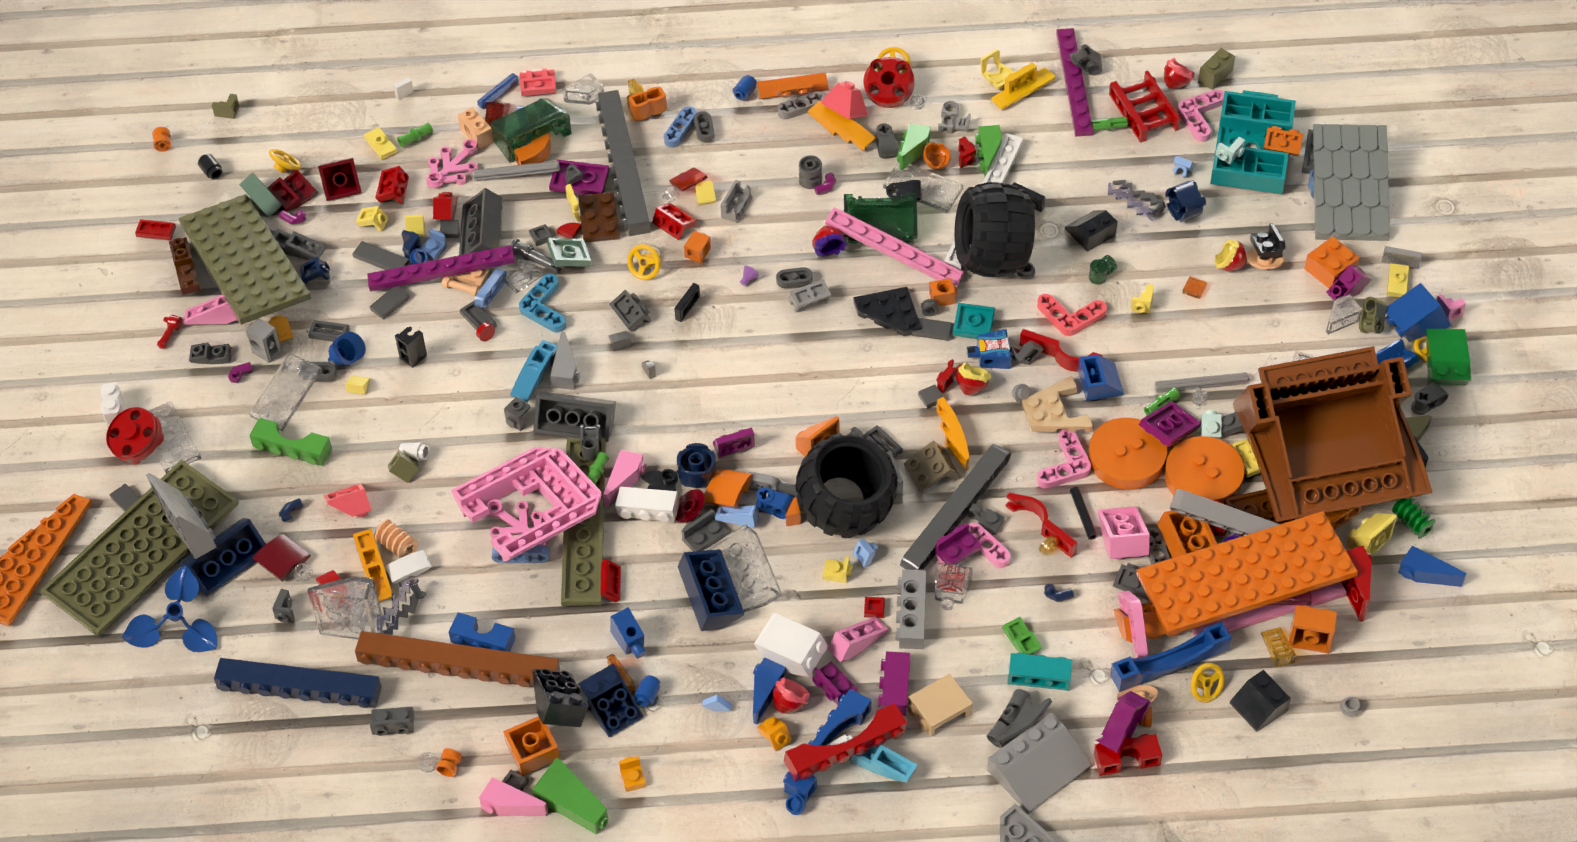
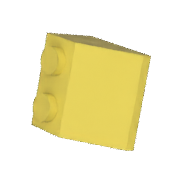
M1375 513L1371 518L1367 517L1357 530L1353 529L1348 534L1347 548L1353 549L1364 546L1366 552L1373 555L1391 539L1397 516L1394 514Z

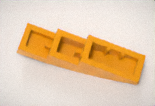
M818 101L807 112L832 135L837 133L847 143L852 141L862 151L873 143L876 138L860 124L823 105L821 101Z
M942 397L937 400V412L941 416L940 428L945 433V445L966 471L969 469L970 459L967 442L954 411L946 399Z
M372 528L352 534L374 603L394 598Z

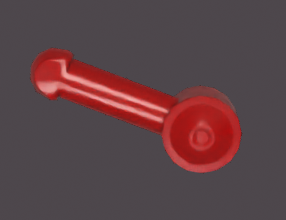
M176 315L164 317L163 321L167 323V329L157 342V346L160 349L166 347L174 330L181 328L182 317Z

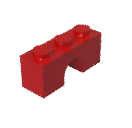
M1142 734L1134 738L1126 737L1118 753L1101 743L1095 744L1093 755L1099 776L1120 773L1121 758L1126 756L1135 758L1139 763L1140 769L1161 766L1162 752L1156 734Z

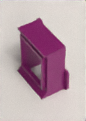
M1132 691L1117 699L1118 702H1116L1101 734L1103 736L1095 740L1116 753L1119 752L1126 737L1132 738L1139 721H1143L1151 705V701Z

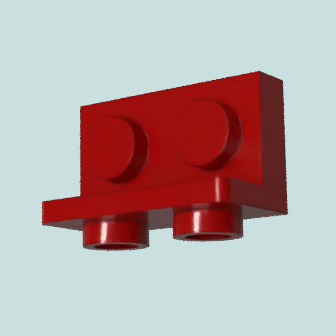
M400 166L382 170L375 198L379 202L394 198L399 204L403 203L409 181L408 174Z
M667 203L656 207L652 223L679 240L682 238L683 231L694 227L697 220L675 205Z

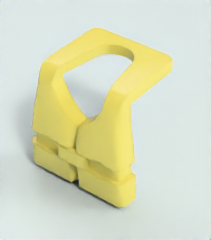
M998 49L980 59L982 75L998 90L1005 86V78L1009 74L1016 72L1000 62V51ZM991 57H993L998 68L997 73L986 71L987 61Z
M571 184L566 185L567 200L575 220L581 222L579 201L577 202Z

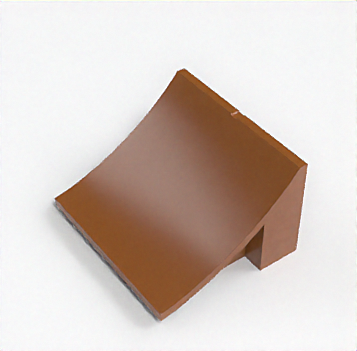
M1372 346L1260 367L1258 372L1261 383L1249 385L1233 402L1234 411L1245 431L1257 461L1276 523L1303 518L1322 511L1326 514L1433 493L1418 446L1400 406L1412 395L1403 357L1383 360L1378 365L1375 348Z

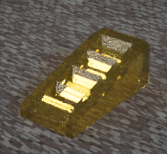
M1281 627L1261 632L1275 667L1295 663L1296 654ZM1278 634L1277 637L1269 638L1271 635ZM1278 640L1281 641V642L1274 643V644L1272 643L1273 641H1278Z

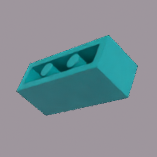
M1021 652L1011 653L1008 684L1069 691L1072 659L1046 657L1045 655H1027Z

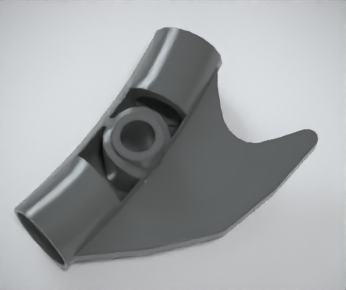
M1016 689L1002 715L986 735L987 739L993 745L1000 748L1006 740L1032 727L1050 706L1052 700L1047 698L1040 704L1031 706V695L1025 690Z

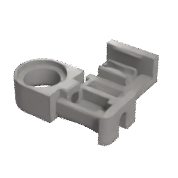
M955 101L945 102L941 111V118L943 119L941 124L938 123V131L944 132L946 130L947 133H953L955 127V130L968 132L971 114H968L966 119L965 117L962 119L961 116H958V103ZM952 107L955 111L949 112L946 109Z

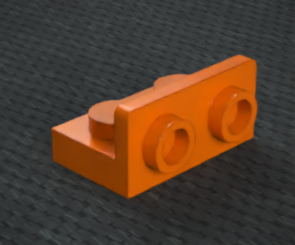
M1272 126L1267 128L1263 150L1299 156L1303 134L1298 130L1291 129L1285 131L1280 127Z

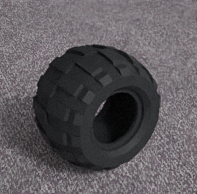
M988 182L977 184L975 187H968L959 200L955 217L954 239L959 263L963 269L983 277H1004L1021 272L1030 260L1034 245L1035 214L1031 198L1025 190L1007 183Z
M839 433L828 437L826 440L823 439L808 451L807 456L801 462L795 484L796 492H798L797 502L801 512L806 513L808 522L814 528L817 526L822 529L824 534L833 536V534L840 535L842 538H852L856 534L863 535L873 530L878 523L880 524L887 517L895 501L897 476L895 467L892 466L891 457L886 450L882 451L878 447L877 442L872 439L862 438L860 434L842 435ZM834 478L851 480L862 491L864 500H843L833 495L824 484Z

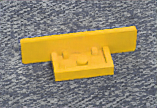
M1032 62L1013 74H1009L1005 78L1004 90L991 97V101L1000 110H1003L1054 81L1055 75L1046 67L1037 71V66Z

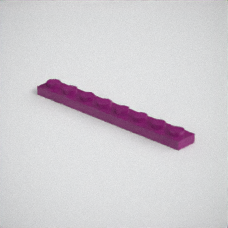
M1074 28L1057 29L1056 36L1075 137L1092 136L1093 127L1082 69L1075 66L1070 59V54L1078 51Z
M509 245L368 273L369 290L371 292L515 263L513 247Z

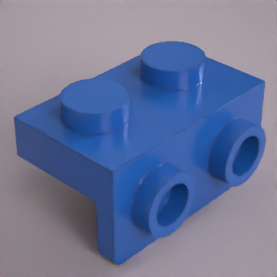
M1398 339L1376 352L1378 364L1383 360L1403 357L1405 367L1409 368L1419 361L1417 354L1405 349L1404 340Z

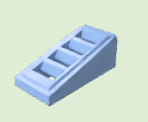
M722 506L718 508L715 520L754 528L759 520L757 506H739L738 509Z

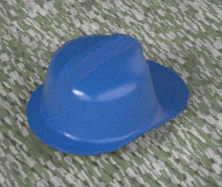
M346 332L335 338L329 346L328 352L330 357L327 360L333 361L339 366L353 364L365 354L366 349L363 339L355 332Z

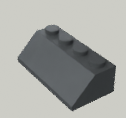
M484 188L463 204L459 255L499 248L502 197L487 188Z
M540 392L536 395L533 432L580 438V425L596 426L600 424L601 438H605L606 442H609L614 423L616 401Z

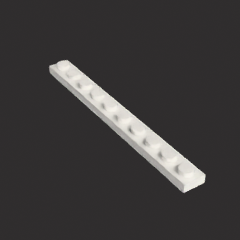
M1006 133L983 183H1004L1023 144V138ZM954 240L944 262L962 270L963 267L957 259Z

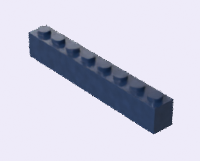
M227 658L219 659L214 676L217 689L225 692L238 691L243 694L255 693L262 696H279L284 699L297 698L302 701L314 700L321 703H339L343 706L356 705L362 708H376L382 687L379 676Z

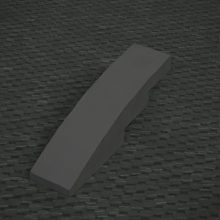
M278 228L276 231L269 229L286 255L312 260L317 256L320 258L327 248V245L295 231L290 234Z

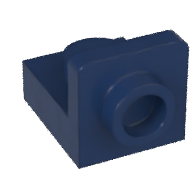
M403 230L401 233L404 242L402 251L404 256L410 261V253L422 247L420 236L415 232Z
M318 256L300 265L301 280L305 283L319 276L326 280L330 279L328 263L321 260Z

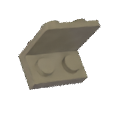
M935 441L929 443L904 462L905 468L921 493L943 477H949L954 481L961 477L944 447Z

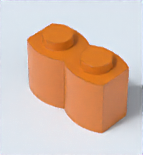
M653 87L646 92L636 93L629 97V108L635 121L644 120L650 115H658L667 110L666 94L661 87Z

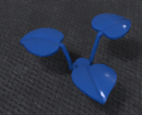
M183 566L175 571L166 582V597L170 600H177L167 606V614L163 615V618L157 625H155V620L149 615L143 614L134 617L122 635V638L127 643L141 648L153 646L160 639V633L157 629L162 626L166 619H169L173 622L181 620L186 628H188L182 636L183 644L188 650L192 652H205L217 648V635L215 629L208 621L196 619L190 626L183 617L181 600L190 602L199 593V583L188 566Z

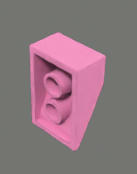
M1136 506L1098 510L1104 544L1110 559H1122L1124 557L1140 558L1149 555L1150 534Z

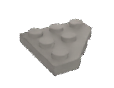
M1016 804L1000 816V842H1057Z

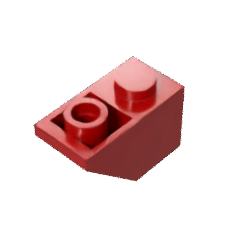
M453 192L438 193V196L433 197V219H454L458 196L453 195Z

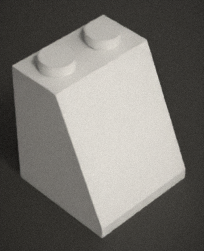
M773 613L754 643L763 659L765 657L785 666L786 673L805 677L810 676L828 647L821 633L777 613Z

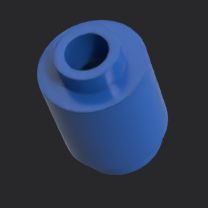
M750 75L742 77L733 88L734 96L738 100H747L756 89V79Z
M647 675L641 680L634 695L637 704L642 707L653 705L660 690V680L651 675Z

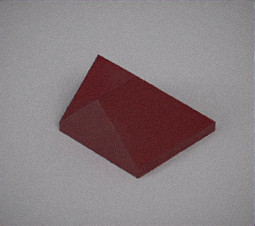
M353 158L334 160L318 166L326 201L362 193Z

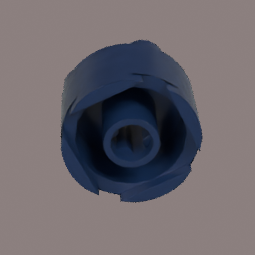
M1194 180L1186 181L1166 190L1165 197H1169L1167 207L1171 216L1176 221L1180 220L1181 223L1203 213L1206 199L1203 195H1200L1197 183Z
M692 443L687 445L682 451H679L677 455V470L682 485L691 488L708 487L716 473V457L713 450L711 451L707 445Z

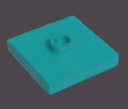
M958 303L953 336L977 339L978 335L991 332L995 307Z

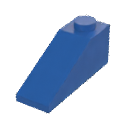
M1413 545L1401 561L1398 571L1406 579H1411L1415 582L1462 587L1467 574Z
M765 657L761 663L755 666L753 671V723L756 725L773 700V690L776 686V681H780L783 677L786 678V667Z

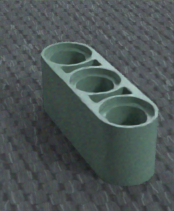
M253 172L239 184L268 217L273 215L282 206L280 201Z

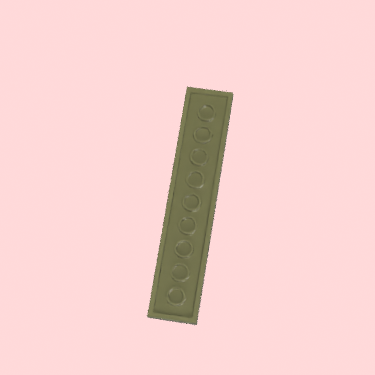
M580 438L567 439L566 455L588 476V469L594 464L595 460L587 461L583 458ZM601 438L599 452H606L605 438ZM605 468L603 476L599 477L595 485L602 492L596 514L563 531L562 606L602 605L600 591L601 562L603 561Z

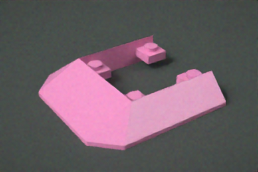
M534 447L451 490L463 516H467L472 523L489 515V509L486 505L490 500H499L516 490L524 497L538 489L553 506L542 513L545 522L515 538L507 531L491 539L492 546L502 556L503 562L596 514L602 492L562 449Z

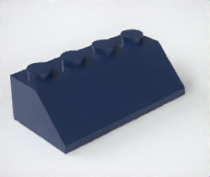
M242 518L217 535L216 539L213 540L216 545L215 549L196 559L190 554L179 562L181 567L188 566L197 579L199 590L204 596L207 597L255 563L253 556L266 545L250 519Z
M721 549L684 552L678 569L700 630H718L744 616L745 613Z

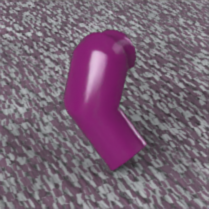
M833 173L825 175L826 180L823 184L814 186L816 195L833 189L836 183Z
M283 210L280 212L279 218L291 225L299 224L306 220V212L300 210L297 211L296 215H291Z
M247 362L234 366L229 373V380L233 383L239 382L244 373L253 371L251 363Z

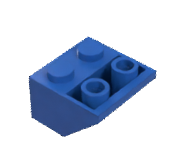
M1098 354L1079 357L1078 373L1086 401L1124 395L1114 362Z

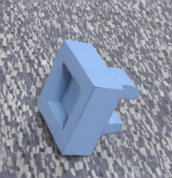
M1176 155L1173 161L1175 164L1173 173L1176 175L1178 170L1182 169V177L1185 178L1188 171H1193L1195 165L1192 161Z
M863 538L858 540L853 555L863 567L870 566L873 557L876 555L875 550L879 547L874 542L868 543Z

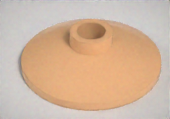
M1253 249L1247 253L1246 260L1254 267L1267 270L1281 266L1284 257L1282 255V257L1260 259L1256 250Z
M1137 685L1121 691L1117 695L1118 699L1132 691L1152 702L1158 697V690L1149 685Z

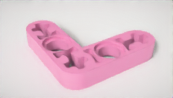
M1212 90L1182 100L1178 104L1177 112L1197 141L1205 142L1210 138L1211 129L1200 113L1223 105L1224 92L1222 90ZM1202 101L1205 102L1206 105L1201 106L1198 105L1197 102ZM1197 119L1199 122L1192 123L1190 120Z
M1063 429L1059 433V445L1068 462L1040 470L1037 475L1039 487L1048 489L1089 476L1091 463L1075 432H1068V429ZM1072 450H1076L1080 454L1078 456H1072L1069 452ZM1064 470L1067 471L1069 475L1063 477L1059 475V472Z
M969 524V532H974L972 535L977 540L980 538L979 542L981 544L990 542L993 545L989 549L982 546L979 552L998 568L1008 566L1010 562L1009 551L980 524ZM936 554V560L941 564H945ZM998 556H999V557H1003V556L1005 557L1004 560H1003L1002 558H1000V559L998 560L997 558H998Z
M1130 591L1118 592L1120 608L1130 619L1134 654L1136 658L1146 657L1148 650L1141 602Z

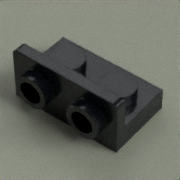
M1274 223L1269 224V232H1258L1250 236V241L1260 259L1282 257L1286 244Z

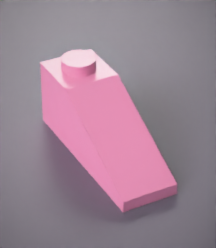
M220 295L187 309L183 323L185 325L228 324L238 321L224 296Z
M620 450L603 493L604 506L609 507L617 500L620 487H632L638 482L640 475L644 474L646 463H643L642 454Z
M876 617L867 619L836 631L827 650L837 660L844 662L857 656L886 634L889 629Z
M493 777L479 796L482 809L490 814L495 813L499 816H546L548 814L546 802Z

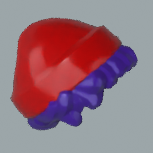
M823 226L815 234L812 246L817 256L838 255L840 250L844 251L847 242L841 230L832 226Z

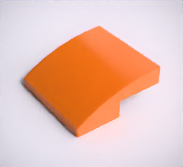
M718 469L704 493L706 497L705 503L738 509L742 494L748 493L753 475Z

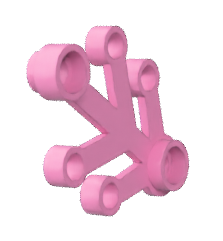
M465 140L463 142L464 150L451 162L450 147H442L440 154L443 159V169L438 172V167L440 166L439 159L431 157L428 160L431 173H429L426 179L427 185L430 188H439L444 183L456 182L458 185L465 184L466 175L464 173L452 176L446 175L468 171V173L472 174L473 170H478L477 163L475 162L458 165L468 155H474L477 152L478 147L475 140Z
M493 499L487 503L486 507L489 509L490 516L499 517L512 526L503 528L496 526L491 528L490 534L492 539L507 531L514 535L530 530L527 523V512L529 511L527 502L520 501L517 503L519 521L503 510L502 503L499 500ZM535 511L531 514L534 527L543 522V516L540 511ZM548 540L542 542L539 545L546 546L548 544Z

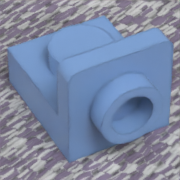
M430 229V238L420 249L427 253L429 259L436 260L447 248L446 236L442 232Z

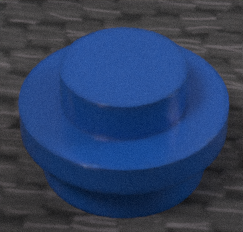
M415 249L410 253V262L412 264L427 262L428 256L424 250Z
M793 794L787 798L786 809L791 814L800 815L804 812L806 802L801 794Z

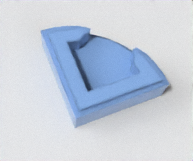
M715 695L704 699L702 706L713 711L722 712L730 711L732 704L720 695Z

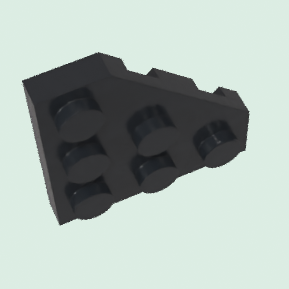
M907 287L853 297V303L859 317L864 319L867 317L874 320L875 324L886 329L888 327L897 331V334L902 336L912 335V331L922 329Z

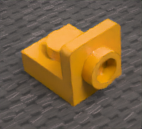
M639 756L626 757L620 760L619 768L625 791L630 792L645 788L646 782Z

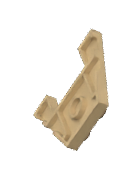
M1072 376L1022 400V407L1032 432H1057V429H1068V432H1076V429H1085V432H1093V426L1088 414L1068 419L1060 396L1077 393V387Z

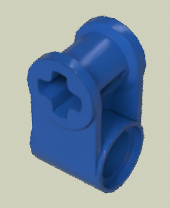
M767 487L760 488L756 494L757 509L779 519H786V513L793 497Z

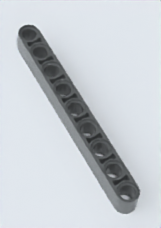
M992 444L904 554L900 562L901 567L906 570H924L936 555V542L942 536H947L959 526L970 512L971 506L978 502L1007 465L1011 452L996 444Z

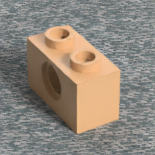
M473 107L458 114L460 130L468 139H473L477 142L478 150L494 142L492 128Z

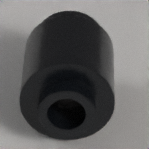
M204 154L199 158L198 166L208 178L215 180L222 175V166L212 154Z

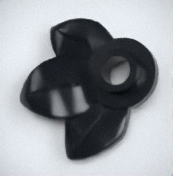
M664 469L662 472L652 470L645 473L642 479L649 484L647 489L676 491L675 485L678 482V475L672 469Z

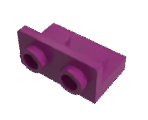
M752 427L716 438L713 441V446L718 458L755 447Z
M968 523L957 526L950 534L940 537L936 542V554L945 564H948L947 566L950 569L951 565L955 567L982 549V544L969 532L970 525Z
M832 661L821 669L815 667L812 671L813 683L818 688L821 687L825 691L826 697L837 705L843 694L846 695L850 689L857 692L854 684Z

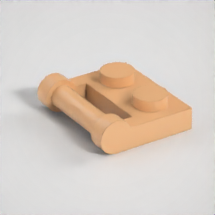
M482 269L444 277L442 287H452L476 296L489 277V270Z

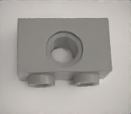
M260 318L248 326L246 333L252 353L270 363L281 352L275 327Z

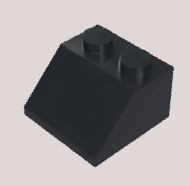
M1094 210L1065 226V230L1088 252L1116 236L1118 221L1107 210Z
M1262 670L1247 680L1230 700V704L1258 732L1288 711L1291 698Z

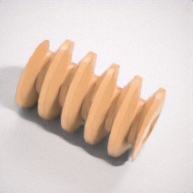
M389 519L384 520L378 526L375 533V540L399 558L416 552L419 545L418 540H414L413 536H408L406 531L397 527Z

